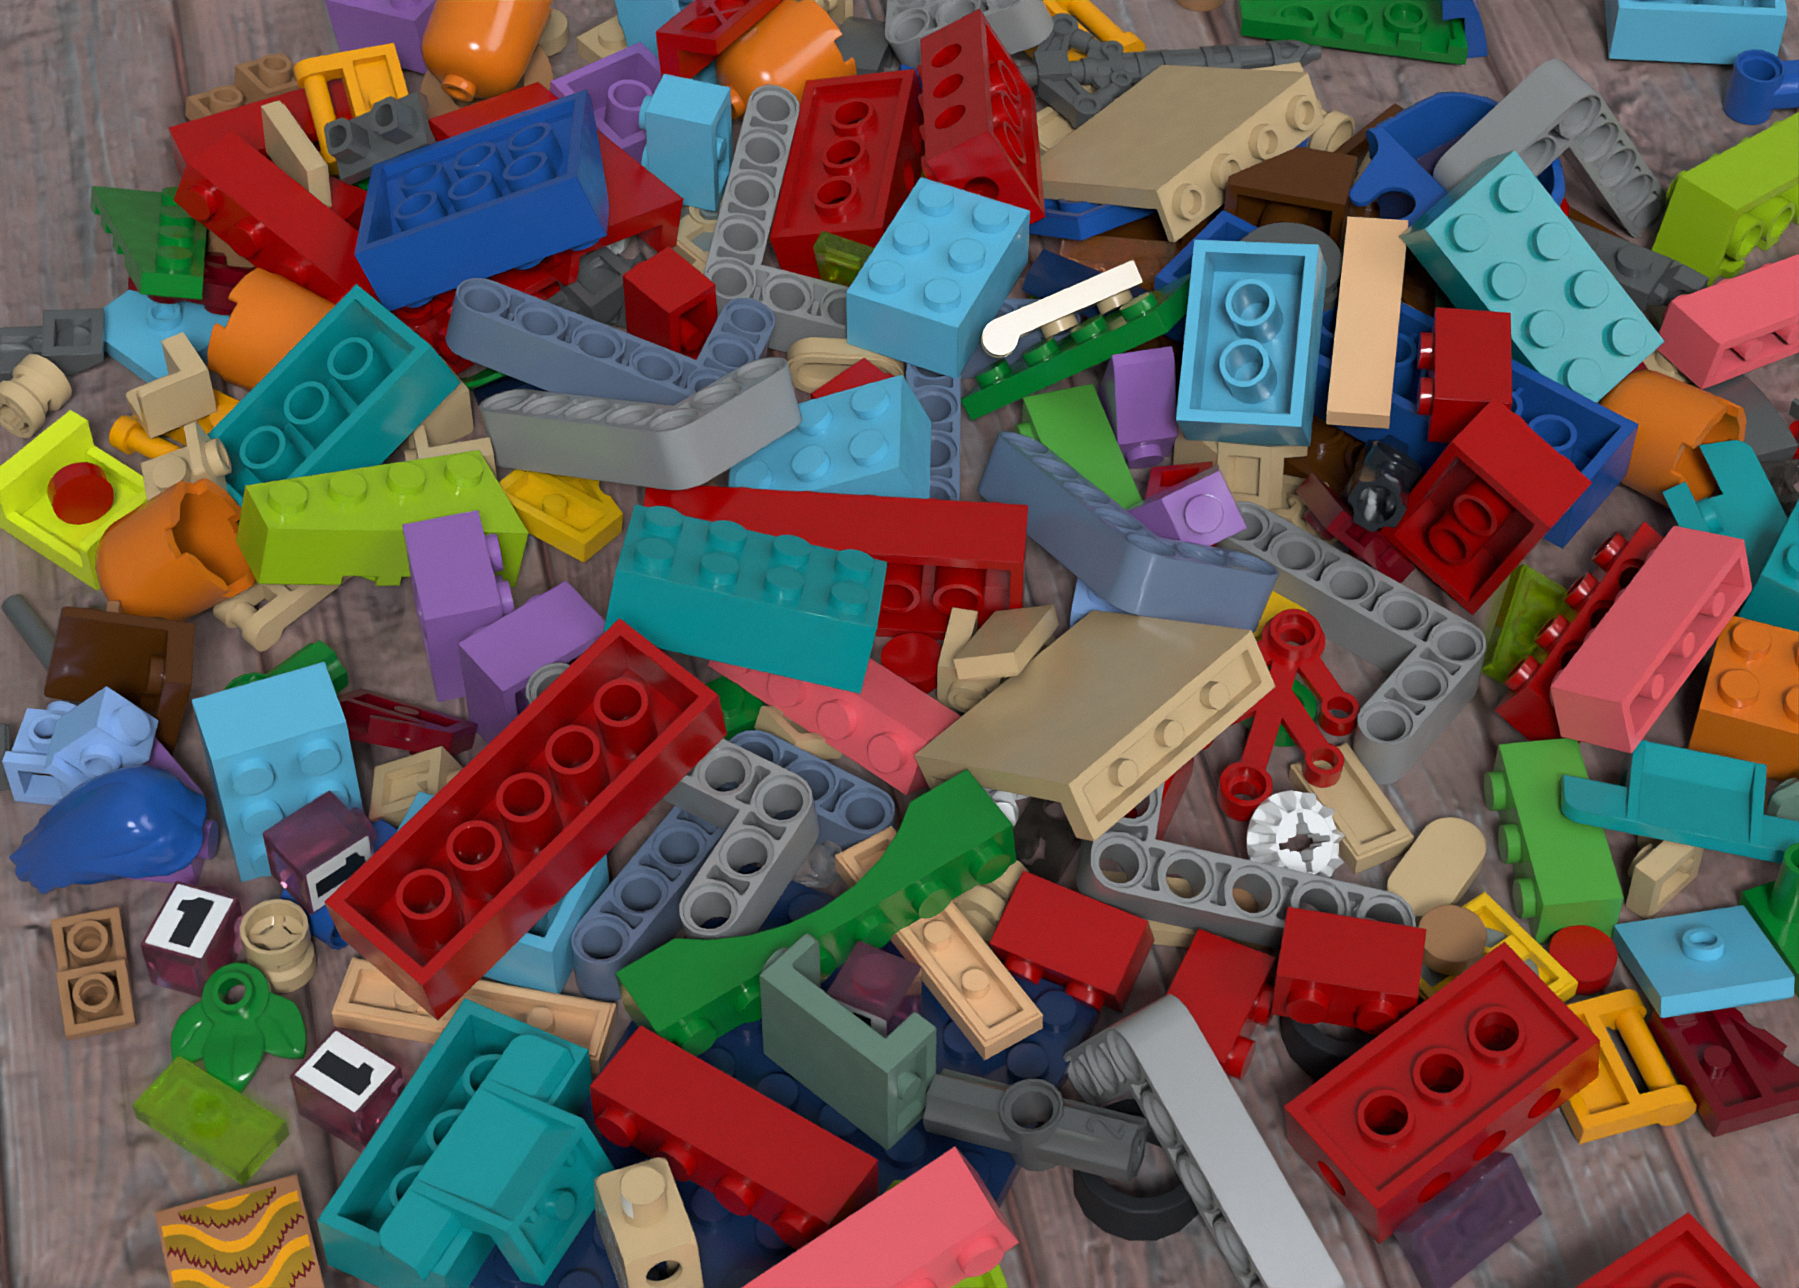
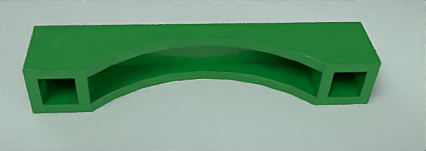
M966 769L911 801L900 829L880 860L853 887L825 907L790 924L748 936L712 940L674 938L617 971L615 976L624 1008L638 1028L641 1025L690 1054L698 1056L707 1051L717 1038L739 1025L762 1019L759 975L767 960L777 950L783 947L789 949L805 934L811 935L819 941L821 983L832 975L836 968L861 953H871L882 948L899 930L921 918L927 919L938 915L953 899L978 884H989L1000 878L1009 866L1016 863L1013 824L969 770Z

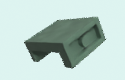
M807 933L789 949L783 947L777 950L767 960L759 975L764 1054L888 1151L924 1116L926 1094L936 1074L937 1028L914 1012L885 1039L821 990L819 941Z

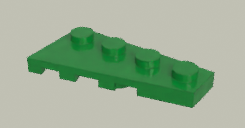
M1235 0L1240 34L1242 36L1272 40L1292 39L1309 45L1466 65L1468 44L1462 18L1443 20L1439 0Z
M92 186L91 209L95 215H101L100 225L104 232L113 234L112 246L117 254L125 255L124 267L139 293L143 295L202 300L206 227L189 216L182 207L173 201L178 187H167L162 189V192Z
M1191 273L1154 292L1149 291L1139 295L1105 317L1099 314L1073 328L1069 335L1058 341H1055L1054 337H1049L1036 343L1021 354L1022 359L1011 365L1008 364L1006 359H1001L976 373L974 378L978 384L961 399L971 420H975L1110 359L1111 355L1121 354L1167 333L1187 313Z

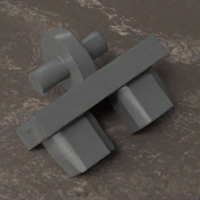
M419 91L399 99L389 96L374 103L371 111L351 120L341 117L325 124L324 133L327 150L337 160L340 180L352 185L370 177L374 164L436 143L427 119V109L429 106L427 96Z

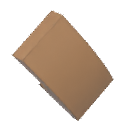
M284 53L265 55L260 59L235 65L234 84L215 87L210 91L186 97L185 116L192 121L300 89L293 71L295 64Z
M119 906L52 919L51 926L58 966L56 977L67 1041L137 1027L123 917Z

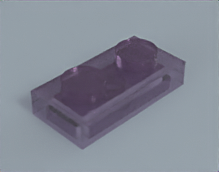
M1494 1151L1395 1228L1393 1232L1422 1288H1450L1542 1215V1212L1513 1154Z

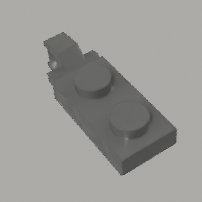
M1568 218L1640 310L1645 311L1649 305L1668 306L1672 300L1682 294H1691L1707 288L1708 277L1672 258Z

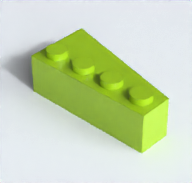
M1799 112L1782 121L1777 120L1769 128L1752 137H1745L1739 144L1720 154H1713L1700 165L1690 170L1681 171L1673 179L1667 190L1666 199L1670 202L1652 251L1672 258L1707 276V287L1713 286L1714 281L1720 275L1725 279L1736 277L1745 268L1746 262L1743 259L1756 246L1765 252L1779 241L1780 236L1787 229L1791 221L1799 225Z
M480 450L245 485L236 543L258 584L341 585L344 576H361L367 580L375 581L376 586H400L402 577H410L402 528L403 524L478 510L484 535L496 533L499 542L503 571L494 572V576L502 575L503 581L508 580L510 587H516L528 531Z

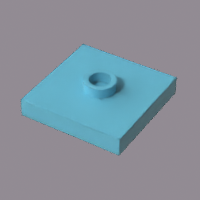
M128 290L104 307V352L146 383L168 375L161 344L162 340L184 332L205 364L208 362L207 350L214 324L218 323L226 327L231 315L213 314L206 311L204 305L187 301L174 304L158 303L150 300L147 295Z
M1744 905L1614 925L1613 943L1660 1018L1794 997L1795 976Z

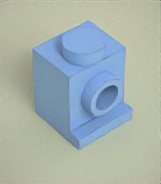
M106 686L56 721L43 770L72 789H75L80 784L112 770L140 766L149 760L158 720Z
M54 701L47 706L46 710L27 708L12 751H6L2 760L15 801L55 805L74 790L54 776L38 775V773L49 774L43 769L56 721L77 707L76 705L65 701Z

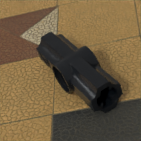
M1391 434L1380 440L1368 439L1357 457L1352 477L1341 492L1342 499L1353 508V522L1371 533L1379 528H1395L1407 510L1410 490L1423 471L1421 466L1408 456L1409 445Z

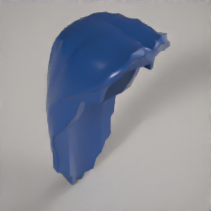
M140 765L115 769L80 784L52 806L39 819L36 827L24 835L21 845L15 853L10 855L9 859L16 866L15 875L18 880L23 882L29 881L31 886L37 888L40 894H47L55 888H65L73 883L91 885L125 878L137 879L169 876L188 867L200 851L204 839L202 827L206 818V799L186 786L168 770L159 767Z

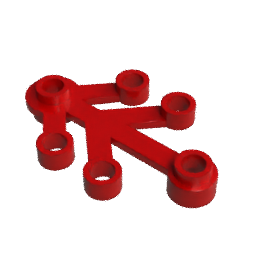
M1300 609L1283 610L1265 624L1261 640L1257 644L1267 667L1271 666L1269 672L1276 687L1231 724L1234 725L1255 716L1241 761L1233 763L1224 769L1217 790V802L1220 808L1228 817L1236 821H1250L1257 807L1272 794L1273 781L1266 768L1281 723L1304 756L1302 774L1308 783L1315 787L1327 788L1335 785L1341 777L1344 766L1343 753L1338 747L1327 742L1293 692L1292 687L1296 674L1300 675L1321 703L1318 723L1326 733L1333 736L1350 734L1356 727L1360 706L1354 696L1342 690L1321 659L1326 640L1318 620L1310 613ZM1286 642H1295L1300 646L1290 645ZM1334 709L1342 710L1348 714V717L1337 718L1329 711ZM1212 740V741H1211L1207 746H1205L1202 750H1205V749H1207L1208 747H1210V746L1212 745V743L1214 742V740ZM1319 760L1326 761L1333 768L1328 770L1320 769L1313 762ZM1245 794L1252 798V800H1242L1234 795Z

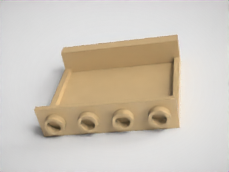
M1161 65L1040 156L1044 198L1157 209L1168 241L1176 242L1225 203L1226 186L1230 175L1294 149L1325 124L1308 72Z
M1092 610L1034 657L1018 676L1008 678L914 756L930 790L968 769L984 788L1060 802L1076 838L1096 841L1276 686L1252 630Z

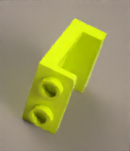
M69 410L0 466V528L98 591L101 587L95 570V555L101 537L111 524L147 502L143 476L96 447L93 443L88 420ZM88 462L101 467L105 471L114 491V500L110 509L96 521L82 525L68 524L60 520L54 513L48 499L47 487L53 475L63 467L73 463Z

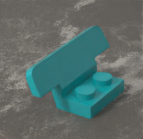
M1739 440L1699 445L1723 495L1714 496L1710 499L1705 497L1695 501L1686 481L1662 493L1679 527L1744 539L1753 587L1788 518L1754 450L1748 444ZM1746 599L1733 616L1738 617Z
M1641 740L1632 754H1625L1620 765L1617 785L1564 774L1560 780L1561 811L1568 819L1576 823L1779 864L1782 862L1786 849L1795 843H1799V821L1764 815L1767 765Z
M533 1034L520 1035L510 1042L381 1226L379 1245L381 1253L386 1259L424 1282L461 1227L464 1226L474 1232L490 1235L522 1282L544 1286L595 1209L594 1179L615 1170L583 1118L547 1103L575 1062L567 1047Z

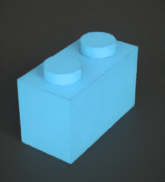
M663 74L653 96L646 95L640 108L639 127L642 130H646L647 141L643 151L642 166L683 198L682 205L716 212L724 195L733 162L730 87Z

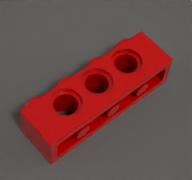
M1645 521L1624 537L1617 531L1614 532L1599 546L1591 557V560L1597 565L1593 573L1585 572L1563 596L1562 600L1568 605L1563 615L1559 612L1553 615L1533 638V642L1539 646L1533 657L1530 654L1524 656L1503 680V684L1509 688V691L1495 711L1527 740L1540 741L1565 738L1560 735L1555 708L1550 702V686L1556 673L1564 669L1580 649L1587 633L1591 629L1596 628L1612 607L1619 591L1626 588L1642 568L1649 552L1656 549L1664 539Z

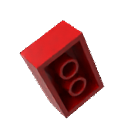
M1494 397L1451 441L1409 494L1407 510L1395 528L1383 527L1380 530V534L1470 614L1474 615L1518 568L1592 482L1567 457L1559 454L1534 432L1519 415L1510 411Z

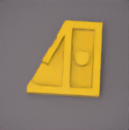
M515 469L499 482L529 534L583 563L622 532L623 513L611 496L600 490L599 480Z

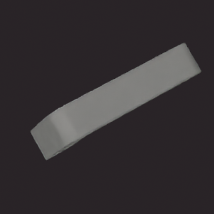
M887 0L885 37L901 64L917 68V65L921 63L920 39L979 8L1010 55L1042 43L1051 34L1054 21L1043 0Z
M1561 59L1548 60L1530 73L1441 157L1433 173V178L1449 193L1488 158L1515 150L1537 177L1563 154L1594 200L1634 238L1641 237L1642 235L1639 232L1648 228L1651 231L1657 230L1662 224L1670 202L1666 199L1665 191L1602 96Z
M764 85L755 89L748 100L703 275L716 285L717 319L724 306L730 300L736 298L758 300L767 305L773 311L776 318L768 348L787 353L793 343L804 338L847 339L846 292L849 287L762 265L799 114V102L792 92L778 85Z
M780 357L758 359L742 365L674 406L530 389H514L497 393L488 397L479 405L487 436L491 439L497 466L665 490L689 489L710 481L795 429L803 420L788 362Z
M1238 501L1237 504L1246 520L1247 529L1215 543V547L1248 553L1273 565L1279 571L1273 591L1305 608L1308 613L1313 615L1318 620L1325 638L1390 674V677L1365 703L1357 716L1352 751L1376 784L1387 785L1397 782L1408 773L1474 697L1479 687L1486 652V638L1484 634L1469 621L1261 505Z
M561 662L549 663L538 668L530 676L526 685V698L529 705L570 665ZM722 739L662 798V800L726 831L683 894L679 904L680 919L687 939L712 940L756 934L808 856L819 836L818 816L812 790L807 781L777 764ZM726 783H741L736 789L731 791H717L721 785ZM784 810L798 811L796 816L788 820L773 819L776 814ZM749 863L764 865L760 870L752 874L737 873L742 866ZM713 917L728 918L722 926L715 929L700 927L706 920Z
M1165 782L1135 806L1137 818L1123 817L1096 841L1084 839L1081 841L1076 871V885L1080 894L1139 918L1197 931L1201 929L1215 935L1281 949L1287 907L1299 908V903L1312 905L1319 912L1362 919L1373 918L1381 922L1416 927L1415 915L1411 906L1401 896L1392 892L1157 840L1156 833ZM1111 859L1118 862L1124 868L1127 882L1115 883L1108 880L1100 869L1099 860ZM1166 874H1177L1184 877L1192 888V898H1182L1175 895L1168 887ZM1238 888L1248 891L1258 904V913H1249L1242 910L1235 903L1232 889Z
M1166 994L1065 1053L1063 1057L1064 1062L1070 1061L1067 1076L1079 1097L1086 1104L1100 1107L1131 1091L1242 1288H1346L1339 1271L1193 1016L1177 997L1172 994Z

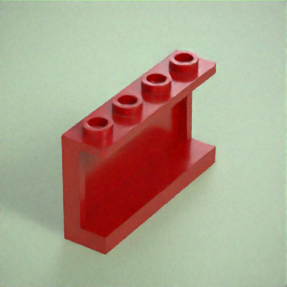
M536 82L428 119V123L435 141L439 142L559 98L542 84ZM598 129L597 134L610 205L607 236L600 238L598 242L587 249L580 251L568 249L545 257L539 263L542 268L564 286L577 282L579 262L584 254L628 237L637 235L658 253L667 247H675L677 244L683 198Z

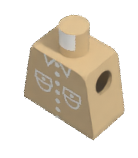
M653 1158L602 1174L594 1179L596 1223L619 1288H704L696 1238L665 1158ZM666 1261L668 1279L651 1281L646 1278L648 1271L654 1265Z

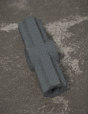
M943 1068L940 1074H935L926 1094V1107L923 1116L926 1132L1008 1152L1018 1166L1028 1171H1045L1059 1165L1130 1183L1131 1179L1138 1175L1144 1158L1148 1135L1146 1118L1062 1098L1061 1093L1053 1084L1042 1079H1026L1016 1082L1014 1085H1009ZM1033 1122H1047L1039 1128H1024L1025 1126Z

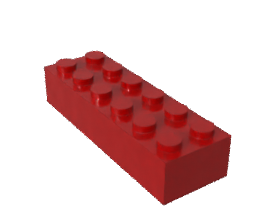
M699 485L683 490L646 487L644 507L666 506L677 510L684 516L710 522L720 520L731 521L743 526L746 530L776 537L780 535H793L806 540L811 545L838 551L846 549L859 550L867 553L873 559L888 562L878 626L875 634L877 637H896L905 633H920L934 640L944 641L952 607L978 611L977 631L995 611L1024 607L1028 505L940 500L936 498L887 497L871 494L853 495L812 491L752 489L748 487L735 488Z
M619 618L324 901L340 937L438 1021L727 735L719 695Z

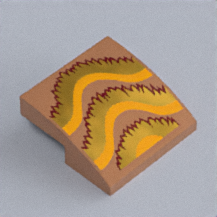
M297 1174L155 1212L171 1288H325Z

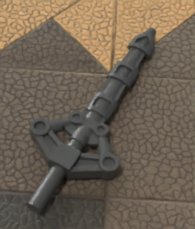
M1059 13L1052 16L1054 21L1053 30L1033 53L1032 64L1017 65L1030 87H1034L1036 98H1042L1066 117L1072 127L1077 129L1112 103L1115 97H1120L1128 91L1132 83L1140 82L1161 65L1255 69L1300 62L1302 66L1303 64H1309L1313 60L1321 59L1322 52L1320 45L1311 46L1301 41L1287 39L1266 41V45L1236 46L1235 44L1201 46L1198 49H1163L1123 53V46L1119 42L1109 40L1103 43L1094 39L1095 36L1078 28V22L1072 15ZM1073 48L1087 54V58H1081L1079 61H1069L1068 52ZM1079 83L1082 85L1093 84L1097 90L1090 94Z

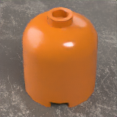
M436 0L420 44L425 66L442 83L441 89L446 94L461 101L470 102L474 97L488 99L513 91L524 75L548 24L552 12L550 9L552 0Z
M783 0L717 56L715 61L716 80L718 85L730 87L731 117L733 120L740 118L743 121L749 97L760 86L778 85L788 89L796 96L800 109L806 80L857 75L855 60L851 57L844 62L841 52L834 42L842 36L840 29L827 12L814 0H801L799 2L797 0Z
M256 268L245 275L228 296L229 300L238 304L233 310L226 327L218 323L214 324L207 350L209 370L219 374L224 381L250 392L336 304L279 274Z
M1648 369L1629 373L1597 402L1639 424L1627 475L1621 481L1622 484L1669 509L1670 507L1662 492L1685 481L1695 501L1705 497L1710 499L1718 495L1720 488L1699 445L1732 440L1744 442L1747 419L1743 407L1675 378Z
M202 478L195 483L182 480L118 519L105 530L96 549L95 570L104 596L108 601H121L124 614L162 617L182 622L252 587L256 579L236 543L239 526L237 521L240 520L241 507L226 490L209 479Z

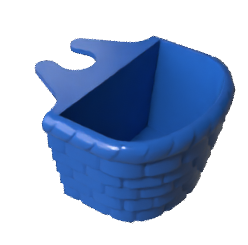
M1438 92L1398 112L1395 117H1389L1378 123L1376 127L1366 130L1371 162L1350 190V202L1355 206L1363 207L1369 205L1377 198V204L1380 206V219L1409 220V228L1448 194L1433 178L1434 169L1438 161L1499 102L1489 97H1481L1465 92ZM1558 157L1536 178L1560 207L1565 196L1566 185L1562 164Z

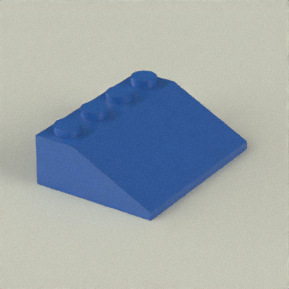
M588 90L576 92L372 166L354 255L378 299L387 310L392 311L404 306L408 308L422 306L431 301L436 295L457 288L464 280L470 278L489 279L490 276L513 268L526 270L539 264L545 257L568 249L572 251L587 249L598 242L600 238L607 236L610 205L592 99Z

